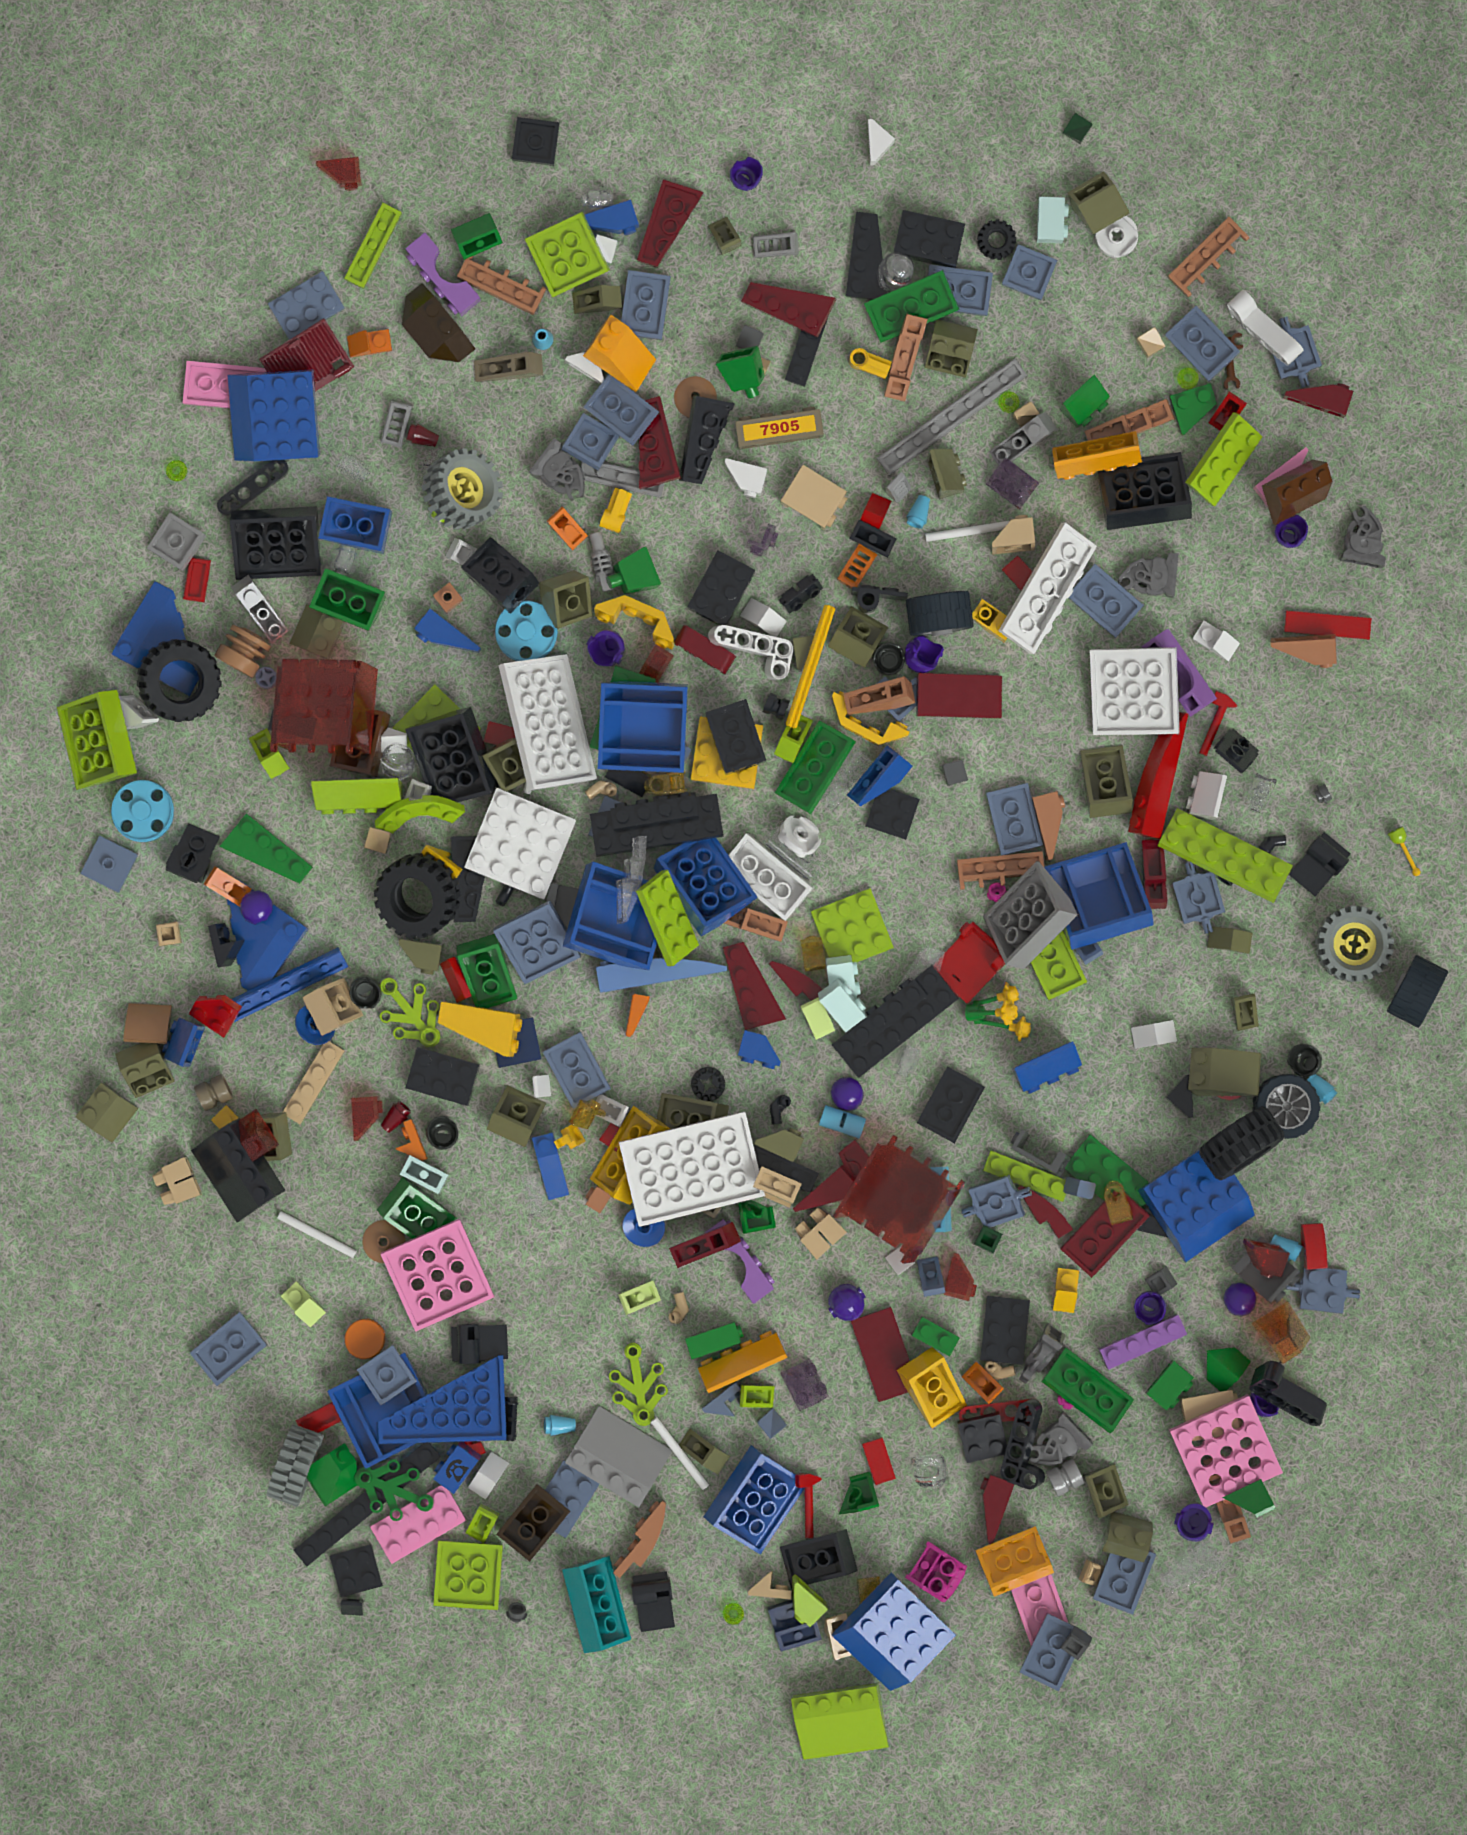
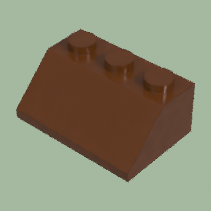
M1312 459L1262 485L1273 525H1277L1327 498L1333 482L1327 462Z
M343 703L330 767L377 777L382 757L381 736L389 726L391 715L384 711Z

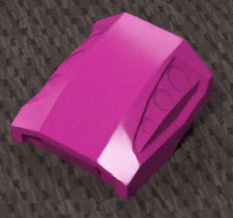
M928 1541L921 1557L905 1578L945 1603L962 1581L967 1566Z

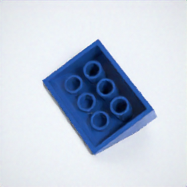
M717 838L683 843L657 858L653 868L657 874L661 870L669 871L687 917L701 937L722 925L757 899V895Z
M751 1445L703 1517L717 1529L761 1555L803 1492L804 1487L798 1488L795 1486V1473Z

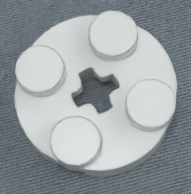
M1124 216L1100 230L1095 235L1098 248L1109 257L1120 258L1127 256L1134 250L1138 241L1136 224L1132 219ZM1113 231L1115 233L1120 231L1122 233L1120 236L1122 240L1114 241L1111 233Z
M789 816L780 826L779 841L795 852L798 857L802 858L814 853L821 844V838L819 839L818 836L819 830L816 825L805 817L801 816L798 819L793 818L794 816Z

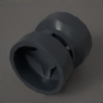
M770 693L762 712L774 714L777 719L783 720L790 700L785 698L781 700L776 694Z

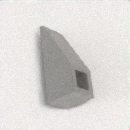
M1044 412L1034 417L989 451V453L1002 469L1058 429L1047 413Z
M249 575L231 587L271 643L289 631Z

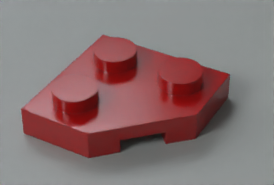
M217 995L214 998L199 996L192 1006L189 1015L224 1038L231 1029L242 1006L226 995Z

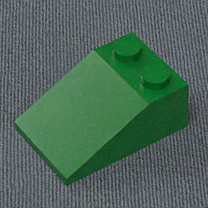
M495 934L456 945L457 958L476 1007L490 1008L518 999L503 948Z
M404 1176L377 1208V1211L384 1220L411 1239L458 1219Z

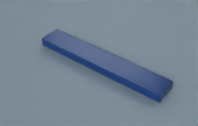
M339 947L232 998L233 1001L242 1006L234 1022L347 968L348 964Z

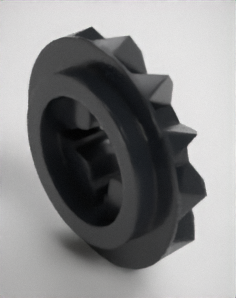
M704 1067L693 1075L691 1088L699 1099L713 1101L723 1094L725 1079L719 1070L712 1067ZM713 1075L712 1084L717 1089L709 1088L703 1093L705 1085L699 1080H708Z

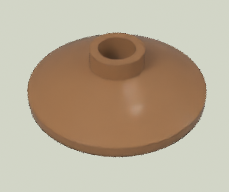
M698 376L686 378L680 382L675 390V405L679 412L688 418L690 417L691 395L693 393H698L700 397L717 400L714 386L705 378Z
M386 1220L374 1222L366 1229L363 1235L364 1251L373 1261L384 1263L381 1252L404 1243L405 1235ZM381 1238L387 1239L386 1246L380 1245L379 1241Z

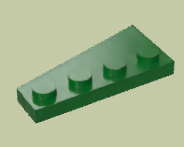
M247 813L219 846L299 884L313 869L309 863Z

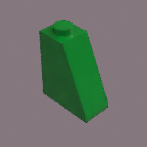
M734 1321L687 1336L685 1341L692 1360L741 1343L740 1338L744 1337L741 1326H736Z

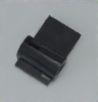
M859 585V588L852 587L851 595L857 596L858 609L866 614L872 613L877 609L879 598L906 601L908 593L899 592V589L883 587L880 590V587ZM870 597L874 603L872 605H865L862 599Z
M1229 729L1214 746L1215 752L1240 773H1243L1259 755V750L1235 729Z
M188 823L178 845L174 846L166 862V871L194 883H202L209 870L210 857L220 836Z
M1324 832L1305 851V856L1291 871L1289 876L1316 897L1331 877L1337 876L1346 866L1351 853Z
M479 1323L457 1324V1327H451L452 1362L476 1364L480 1363V1360H491L497 1356H503V1359H508L507 1324L479 1326Z
M667 1571L633 1576L631 1588L634 1605H637L641 1632L675 1627L671 1603L673 1595Z

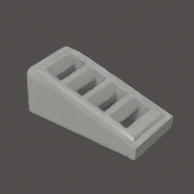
M789 232L753 236L754 258L799 255L798 234ZM778 239H782V250L780 251L778 248ZM787 239H790L791 249L787 250ZM763 240L765 242V252H761L760 241ZM769 240H773V250H774V251H771V252H770Z
M394 399L391 400L381 439L382 443L402 447L413 407L412 404ZM394 408L406 410V414L395 412ZM392 416L403 418L404 422L391 420ZM390 424L402 427L401 431L389 428ZM387 434L399 435V440L387 437Z
M902 472L886 488V494L896 503L900 502L911 490V486Z

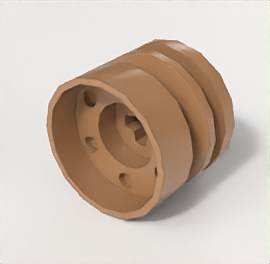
M232 624L230 630L238 635L235 638L226 634V638L232 642L231 647L220 644L214 656L243 674L254 678L260 667L253 660L254 657L265 659L266 656L258 650L262 648L269 652L271 646L254 632Z

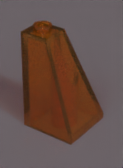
M1288 1301L1251 1323L1272 1358L1281 1364L1300 1354L1311 1338Z

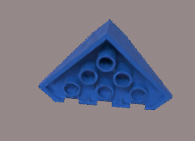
M156 581L153 583L112 652L113 656L138 669L142 665L141 660L149 654L148 651L152 647L155 648L159 643L167 642L171 639L186 640L183 628H185L181 613L177 612L174 602L176 597L173 590ZM177 660L170 662L163 668L159 680L190 696L199 680V676L192 664L187 661Z
M227 899V904L230 905L232 918H230L232 933L235 935L236 941L244 940L236 957L237 963L241 968V986L249 991L274 979L306 934L308 928L274 904L273 911L266 921H261L256 925L245 921L240 907Z

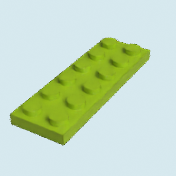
M1178 808L1158 844L1159 847L1272 903L1275 902L1293 865Z

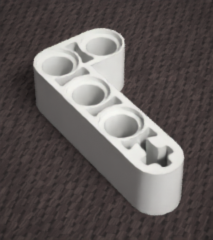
M1241 290L1227 304L1231 317H1235L1245 331L1285 365L1291 364L1304 351L1302 346L1257 307L1254 299L1245 290Z
M719 625L710 629L708 637L712 644L767 657L764 672L768 679L780 680L788 675L793 654V646L790 641L727 625ZM720 632L722 635L730 636L729 638H721L717 633ZM739 634L744 637V644L742 646L737 642ZM759 639L764 641L763 650H760L757 646ZM779 644L784 646V653L782 655L777 650ZM775 665H778L780 668L778 676L773 672Z

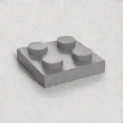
M169 513L147 549L181 571H184L206 535L172 513Z

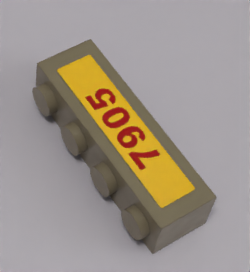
M806 407L802 409L803 412L794 413V410H786L781 412L782 415L773 416V413H765L756 419H752V416L740 417L739 421L735 422L739 450L824 437L820 409L815 410V407Z

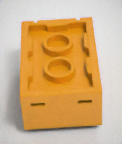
M1036 1526L975 1550L994 1597L1054 1573Z

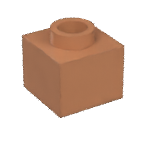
M450 582L433 595L446 613L464 601ZM447 593L452 595L449 601L444 600V595Z
M598 1185L595 1189L591 1187L585 1196L588 1199L585 1205L601 1213L611 1196Z

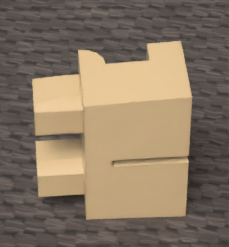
M187 1157L162 1167L161 1171L152 1176L156 1186L167 1183L169 1186V1191L160 1194L164 1205L178 1204L202 1195L195 1177L176 1184V1182L194 1175Z
M818 1207L810 1214L817 1223L812 1229L804 1221L795 1227V1230L801 1237L800 1241L816 1260L831 1247L818 1233L819 1231L832 1245L847 1233L829 1213L826 1214Z

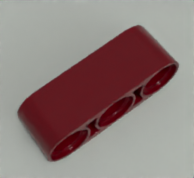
M686 625L682 626L674 639L676 646L682 647L684 651L703 660L702 662L718 669L724 675H726L736 658L730 651L712 644L707 637Z

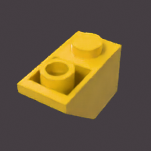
M982 599L972 613L973 620L984 630L1005 643L1007 637L998 630L1007 615Z

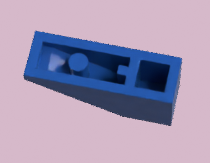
M631 200L585 214L591 230L630 235L636 232V228H639Z
M432 609L427 611L414 628L418 632L416 636L424 643L430 641L432 644L476 653L481 651L478 645Z
M887 745L847 796L861 807L900 783L913 766Z
M554 1132L533 1137L532 1141L548 1200L569 1195L559 1151L554 1143Z

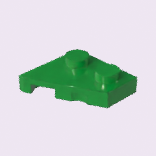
M1211 383L1170 396L1182 436L1217 404Z

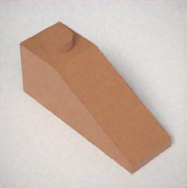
M1336 634L1271 638L1272 648L1313 665L1329 668L1333 664H1337Z
M904 676L844 693L848 715L897 709L915 703L912 683Z
M1058 791L1032 797L1047 861L1053 859L1063 813L1062 808L1065 807L1063 796L1058 795Z

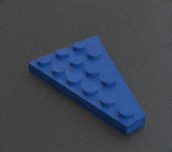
M497 1356L376 1422L377 1444L506 1440L503 1356Z

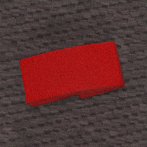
M1323 1223L1301 1224L1304 1268H1328Z

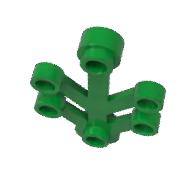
M390 1460L387 1465L375 1470L369 1467L366 1469L365 1467L360 1468L355 1474V1482L360 1488L366 1489L371 1502L370 1509L372 1512L380 1513L384 1508L382 1501L378 1500L374 1486L382 1489L390 1508V1518L393 1521H400L403 1518V1511L399 1509L394 1495L415 1503L417 1508L424 1512H428L434 1507L432 1496L428 1494L419 1496L397 1487L408 1481L418 1480L420 1478V1471L418 1469L410 1468L405 1474L388 1481L378 1479V1477L389 1472H398L401 1467L399 1461ZM392 1462L397 1463L396 1470L390 1469V1464ZM412 1470L417 1472V1477L414 1479L410 1477ZM364 1474L369 1475V1480L367 1482H363L362 1476ZM423 1499L428 1500V1505L426 1507H423L421 1505V1501ZM375 1502L380 1503V1509L377 1511L373 1508ZM396 1510L400 1512L398 1519L393 1517V1512Z

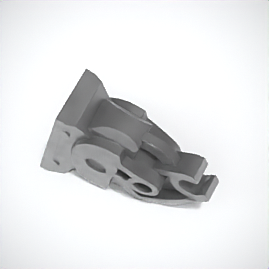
M554 438L530 469L529 473L534 478L541 479L547 487L554 489L560 494L567 493L571 501L574 500L572 496L574 491H579V497L583 498L585 492L584 473L579 464H576L568 453H564L561 450L563 445Z
M1366 506L1360 508L1364 513L1363 517H1359L1356 510L1351 513L1353 521L1347 529L1344 539L1346 551L1341 554L1340 561L1382 569L1385 566L1386 557L1380 555L1383 549V543H1381L1383 529L1379 519ZM1357 525L1358 529L1356 532H1353L1354 527Z
M1169 553L1167 560L1161 557H1154V559L1141 558L1134 561L1121 574L1118 580L1119 582H1122L1123 579L1130 581V584L1124 587L1126 591L1134 588L1142 594L1158 596L1164 593L1166 597L1174 598L1179 553ZM1140 583L1146 586V588L1140 587L1138 584Z
M1047 1323L1044 1329V1334L1036 1342L1025 1360V1366L1019 1378L1025 1384L1036 1371L1040 1373L1053 1358L1056 1351L1063 1346L1066 1335L1049 1323Z
M1063 1411L1058 1421L1050 1424L1045 1429V1432L1039 1436L1037 1445H1033L1032 1450H1037L1039 1455L1037 1457H1030V1461L1048 1466L1061 1464L1066 1458L1073 1457L1080 1447L1084 1450L1089 1449L1093 1445V1441ZM1047 1437V1443L1043 1444L1044 1439Z

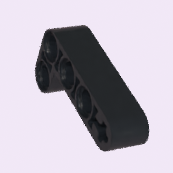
M1267 1361L1255 1369L1249 1387L1253 1394L1311 1426H1320L1322 1424L1327 1403L1283 1378L1285 1367L1281 1363Z
M1036 1399L1027 1400L1018 1406L1000 1471L1003 1480L1029 1490L1040 1486L1045 1481L1044 1471L1028 1463L1042 1414V1405ZM1021 1426L1027 1429V1435L1022 1433ZM1016 1446L1020 1447L1022 1455L1017 1454ZM1010 1466L1015 1468L1016 1476L1010 1472ZM1030 1473L1035 1476V1483L1030 1480Z

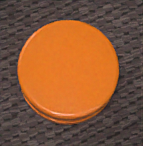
M372 1319L355 1321L348 1327L345 1333L346 1348L350 1354L359 1359L375 1357L385 1345V1332L382 1326Z

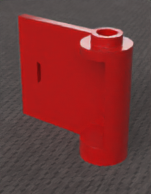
M966 922L960 928L959 932L961 934L958 940L933 965L957 996L966 1004L1005 965L995 941L975 922L970 924Z

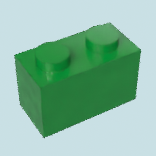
M490 213L451 229L464 260L503 243Z
M922 1316L911 1334L913 1337L949 1357L960 1339L959 1336Z
M1171 1360L1145 1393L1167 1411L1168 1408L1173 1409L1180 1400L1177 1397L1182 1391L1186 1393L1193 1385L1191 1380L1194 1377L1174 1360Z

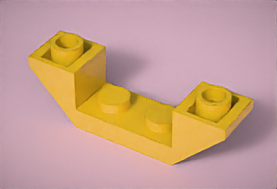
M626 595L596 604L594 608L595 616L599 621L615 624L621 610H623L626 615L639 617L648 625H657L653 632V642L660 648L673 649L674 638L663 611Z
M844 692L833 693L832 700L841 727L877 746L908 737L910 732L906 730L907 726L898 721L895 724L891 722L882 737L879 735L881 733L879 730L871 726L868 729L861 726L862 722L852 716L849 719L846 718L847 709Z

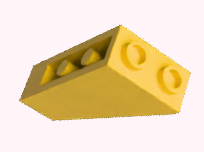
M441 1002L438 1017L439 1024L503 1056L514 1057V1053H517L519 1041L516 1040L517 1033L522 1028L520 1014L452 1002Z

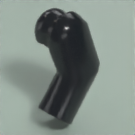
M1268 836L1259 845V849L1270 854L1275 846H1286V836Z
M504 885L495 902L500 906H505L514 888Z
M780 1095L770 1104L771 1125L782 1124L781 1112L790 1106L791 1099L789 1096Z

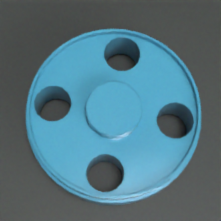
M524 600L511 614L504 609L496 622V641L501 651L514 661L544 658L552 651L557 640V628L553 625L543 605L534 601ZM524 605H529L533 609L529 616L521 614V608ZM504 626L511 629V633L507 637L499 635V630ZM543 628H553V635L551 637H544L542 635ZM530 648L532 650L531 657L527 659L520 656L521 650Z
M136 780L124 785L115 795L111 806V816L117 830L126 838L136 842H151L167 833L174 819V803L170 794L161 785L149 780ZM130 790L133 793V798L129 802H125L122 797L123 793ZM161 790L163 792L162 800L154 801L153 793ZM161 820L163 822V829L160 832H155L153 824ZM126 821L133 823V828L130 832H124L123 824Z

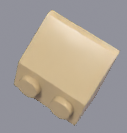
M1028 515L1015 516V519L1010 520L992 542V555L1035 551L1033 517L1028 518Z
M345 978L324 985L302 997L321 1035L330 1033L364 1016L361 1009L351 1001L349 995L350 988Z

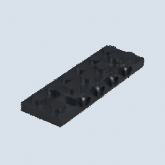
M683 792L678 794V798L670 799L668 795L657 797V801L648 802V799H640L635 801V805L628 806L626 802L615 804V808H610V811L590 814L596 857L724 837L717 793L696 797L691 795L690 792Z
M933 964L911 981L909 978L899 985L901 988L896 994L890 992L882 999L885 1003L880 1007H877L875 1004L865 1012L868 1015L865 1019L853 1026L850 1031L832 1044L858 1078L959 999Z

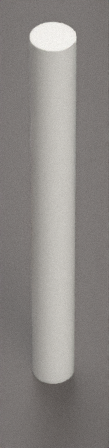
M1010 521L925 533L926 542L1001 531Z
M282 1211L277 1219L351 1258H354L357 1252L355 1249Z
M658 1417L654 1418L650 1423L702 1490L709 1486L708 1482Z

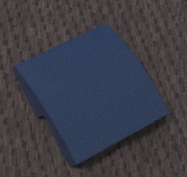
M533 1017L522 1019V1028L517 1033L516 1039L519 1041L517 1053H514V1057H506L496 1052L498 1068L541 1060Z
M793 1599L767 1607L781 1652L822 1640L817 1621L809 1627L806 1623L801 1624L794 1617Z

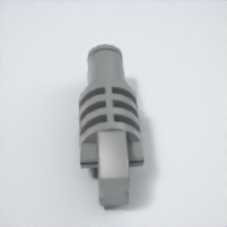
M602 532L590 534L593 549L591 559L596 580L601 582L604 592L612 591L614 588L610 589L606 581L607 576L614 574L610 552L605 549Z

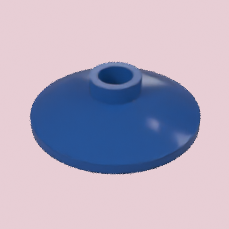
M306 1005L296 1014V1030L306 1042L313 1045H323L334 1036L335 1030L321 1035Z
M633 1208L624 1217L623 1232L633 1244L640 1247H650L657 1244L664 1236L665 1222L661 1221L649 1224L647 1227H639L635 1209Z

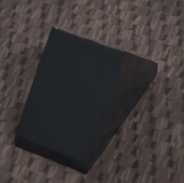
M1184 1075L1165 1098L1187 1118H1194L1192 1092L1188 1090L1189 1075Z

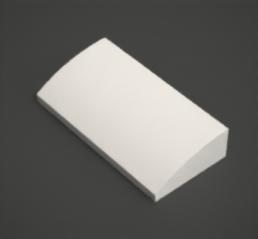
M749 833L745 834L729 854V857L753 889L757 898L785 921L814 889L809 882Z

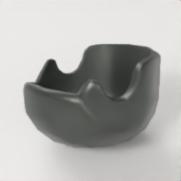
M888 642L881 644L875 649L873 664L881 674H897L903 668L905 655L899 645Z
M365 976L356 978L352 982L349 995L351 1001L359 1008L372 1009L380 1002L382 990L377 980ZM371 990V993H370L369 996H367V997L361 996V995H363V994H365V993H367L368 991Z
M1301 1043L1295 1045L1289 1051L1287 1062L1295 1074L1310 1077L1315 1075L1321 1068L1322 1056L1314 1046ZM1299 1056H1302L1301 1061L1298 1062L1297 1059Z
M447 1116L435 1117L429 1122L426 1129L428 1142L439 1150L450 1149L456 1144L459 1136L456 1123ZM440 1130H446L449 1134H443L438 1132Z

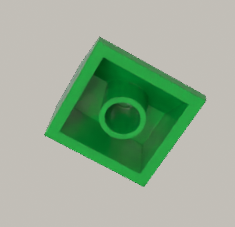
M1093 375L1062 404L1060 410L1076 428L1080 425L1085 427L1093 420L1091 415L1096 410L1100 413L1109 405L1107 400L1110 396L1098 378Z

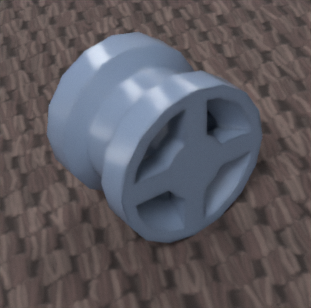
M262 667L257 671L255 678L260 687L271 689L276 686L278 675L272 668Z

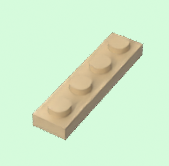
M330 1041L323 1044L283 1111L287 1113L288 1118L301 1125L345 1050Z

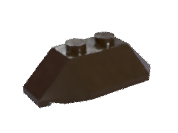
M423 283L406 295L402 326L428 358L460 362L475 350V347L462 329Z

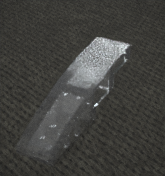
M637 836L632 839L633 857L624 860L625 878L616 881L617 924H623L628 921L638 896L636 890L641 886L646 860L647 836Z

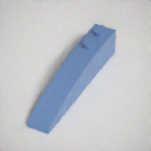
M664 958L652 959L650 970L624 967L608 961L600 962V966L596 967L600 993L727 971V966L687 959L680 960L674 966H667Z

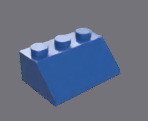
M1072 1041L1016 1066L1012 1070L1022 1092L1028 1091V1094L1039 1090V1085L1044 1082L1050 1085L1059 1081V1076L1064 1073L1070 1076L1078 1072V1067L1082 1063Z

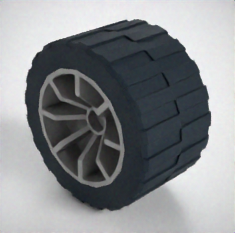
M968 591L943 592L906 599L911 636L953 634L954 631L966 630L974 626L970 593Z
M1415 955L1407 972L1402 973L1393 990L1396 993L1387 1012L1419 1028L1448 975V970L1419 955Z
M1280 1074L1272 1076L1262 1083L1259 1087L1258 1096L1253 1097L1252 1111L1259 1107L1268 1108L1284 1131V1139L1297 1138L1305 1135L1315 1126L1314 1124L1319 1118L1321 1108L1320 1098L1316 1093V1089L1309 1081L1304 1080L1298 1075Z

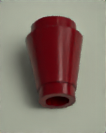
M411 423L406 440L411 441V444L436 447L439 435L418 423L417 425Z
M398 1101L396 1104L393 1103L380 1124L381 1127L388 1133H391L392 1130L409 1118L411 1110L401 1101Z

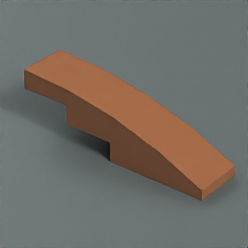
M1165 399L1084 432L1088 440L1133 431L1140 434L1175 420L1168 399Z
M743 908L723 924L781 942L788 921L749 908Z

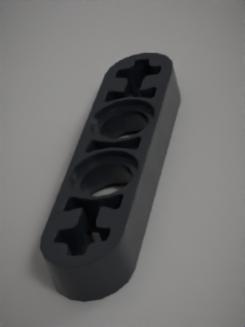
M272 460L222 496L217 502L218 511L222 515L230 516L231 511L244 507L288 474L289 466L285 460ZM276 463L279 465L284 464L283 472L281 474L278 471L273 474L275 479L271 480L270 475L265 471L267 469L270 472L275 470L274 465ZM260 475H264L268 479L267 484L263 487L256 484V478ZM241 488H248L250 490V496L247 499L239 497L238 493ZM234 494L240 504L237 505L234 502L230 505V511L227 509L222 510L221 508L224 506L223 501L231 502L233 500L231 495Z

